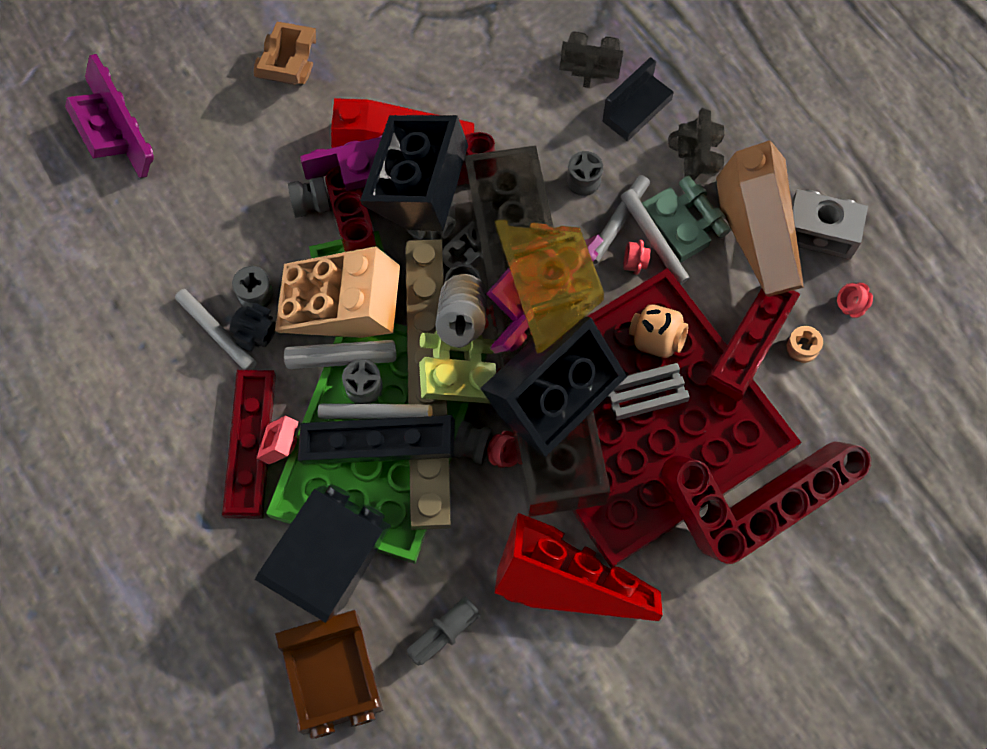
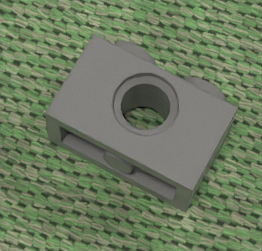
M797 189L791 202L798 247L852 259L862 242L868 206L858 204L851 199H837L821 195L817 191ZM820 219H825V220H827L830 224H826V223L822 222Z

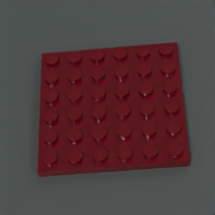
M668 268L587 317L592 318L627 376L678 363L680 377L683 376L684 388L688 390L690 396L688 402L616 421L607 396L546 457L540 455L525 441L611 568L684 522L661 476L664 463L669 458L684 456L705 463L724 496L798 448L802 443L753 379L740 402L706 384L727 344ZM648 305L662 306L679 311L682 314L684 323L688 324V333L684 346L679 353L674 352L672 356L662 358L641 352L636 348L634 336L629 334L630 324L634 314H641ZM671 377L615 391V393L617 394L632 389L648 386L651 384L663 382L666 380H670ZM673 388L621 402L619 405L622 408L674 394L676 390ZM689 467L682 473V484H685L690 477ZM707 501L702 504L700 511L708 506Z

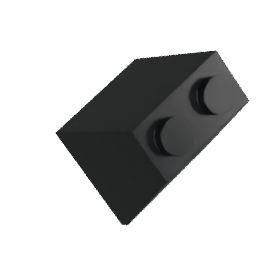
M330 484L328 487L321 486L312 491L254 579L325 623L346 606L391 527L390 524L383 521L385 517L383 513L369 505L364 504L362 508L349 501L351 495L333 484Z

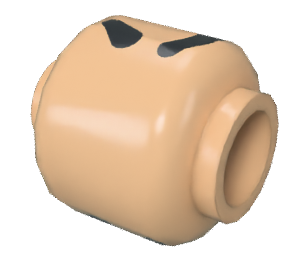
M654 304L646 306L641 314L635 313L629 328V334L634 336V343L639 351L662 358H668L674 352L679 353L684 346L688 333V324L684 323L683 316L679 311Z

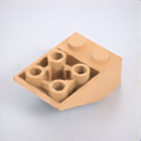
M376 246L285 263L275 331L289 334L356 338L393 333L400 265Z

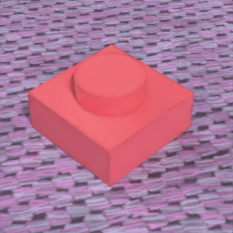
M285 415L268 424L256 459L270 465L288 457L294 450L297 442V437L294 435L298 421Z

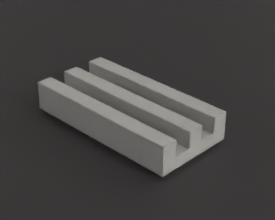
M678 363L627 376L608 395L615 420L688 402L690 396L688 390L684 388L685 382L683 376L680 377ZM671 377L670 380H666L663 382L651 384L648 386L632 389L617 394L615 393V391ZM673 388L676 390L674 394L622 408L619 405L621 402Z

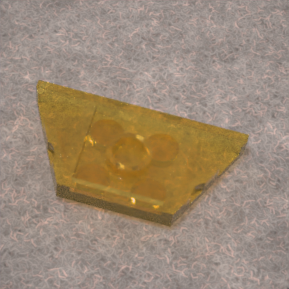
M507 220L495 221L496 230L536 352L541 353L604 301V291L579 227L560 226L554 228L546 224L531 223L530 228L508 226Z

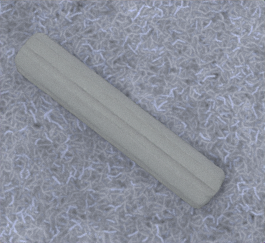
M393 340L287 347L284 350V363L288 369L344 366L360 359L369 360L372 363L396 361V344Z

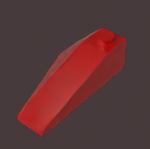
M334 98L331 148L344 146L351 141L361 142L378 138L383 135L389 115L436 114L367 99ZM460 120L465 135L474 133V123Z
M521 513L517 514L497 569L495 594L503 596L510 602L521 603L531 608L660 621L663 616L661 591L621 567L610 569L594 557L596 552L587 546L582 551L562 540L565 533L557 528Z

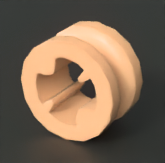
M800 326L791 333L786 345L787 352L795 361L801 363L810 362L817 357L822 349L823 338L815 328ZM801 338L808 339L807 344H813L809 350L801 349L802 344L797 345Z

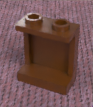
M355 610L335 615L326 623L318 620L275 633L278 648L284 656L299 721L296 723L299 733L303 735L310 733V738L316 739L335 733L334 725L350 721L351 727H355L376 720L374 713L383 711L362 626Z

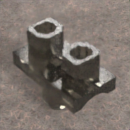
M573 31L568 41H563L559 70L570 71L572 76L584 77L583 87L590 88L591 79L604 81L605 77L619 79L623 50H620L618 38L606 36L602 38L601 46L597 47L587 45L588 36L585 33Z
M701 108L698 118L680 124L679 130L672 132L668 137L669 147L678 151V157L684 159V177L690 176L693 180L700 174L715 176L724 167V155L711 151V146L717 147L722 142L724 125L711 121V110Z

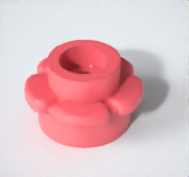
M640 239L638 243L628 242L625 249L623 268L624 270L634 271L633 274L638 275L641 269H647L649 264L650 248L644 247L643 240Z
M849 283L839 291L837 304L845 315L850 314V317L858 318L863 316L871 307L873 295L869 292L870 288L864 283Z
M503 431L501 435L496 434L488 443L489 462L494 466L497 465L499 468L514 466L522 455L521 441L515 438L514 434L510 431Z

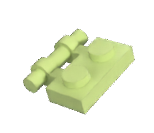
M437 331L435 333L423 332L420 336V347L433 349V357H424L419 362L421 398L490 403L480 388L496 374V364L482 362L481 353L493 354L494 352L490 347L495 340L485 339L480 335L468 345L457 348L443 342L438 336ZM449 351L464 352L465 360L450 359Z

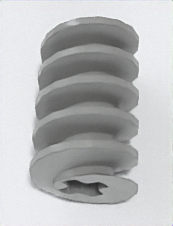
M469 274L455 275L448 279L441 288L435 327L441 340L452 347H464L478 338L484 331L488 295L486 294V286L479 278Z

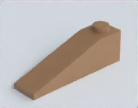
M771 140L736 151L716 177L720 209L726 216V221L768 297L804 288L786 160Z

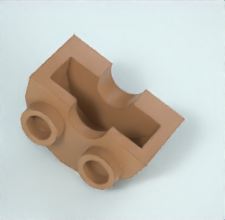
M277 21L272 33L267 34L265 38L264 52L261 58L257 57L255 61L254 77L293 85L305 84L313 66V62L308 61L312 43L316 44V28Z

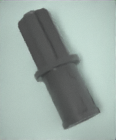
M463 597L442 617L432 620L434 626L407 648L409 657L418 666L423 665L447 643L450 645L455 644V638L481 617L478 609L467 597Z

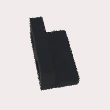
M652 57L643 63L605 100L602 122L627 142L673 98L674 92L653 76L657 61Z

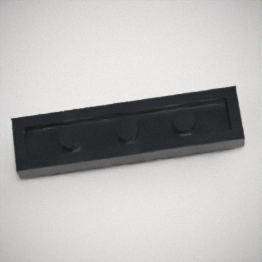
M452 415L301 423L298 461L303 465L454 458L455 419Z

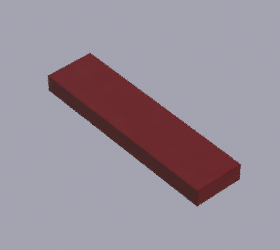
M761 288L708 377L706 384L740 402L798 300L800 293L793 290L768 297L763 288Z
M237 370L222 509V516L224 518L263 519L268 464L256 458L266 427L272 423L276 382L274 370Z

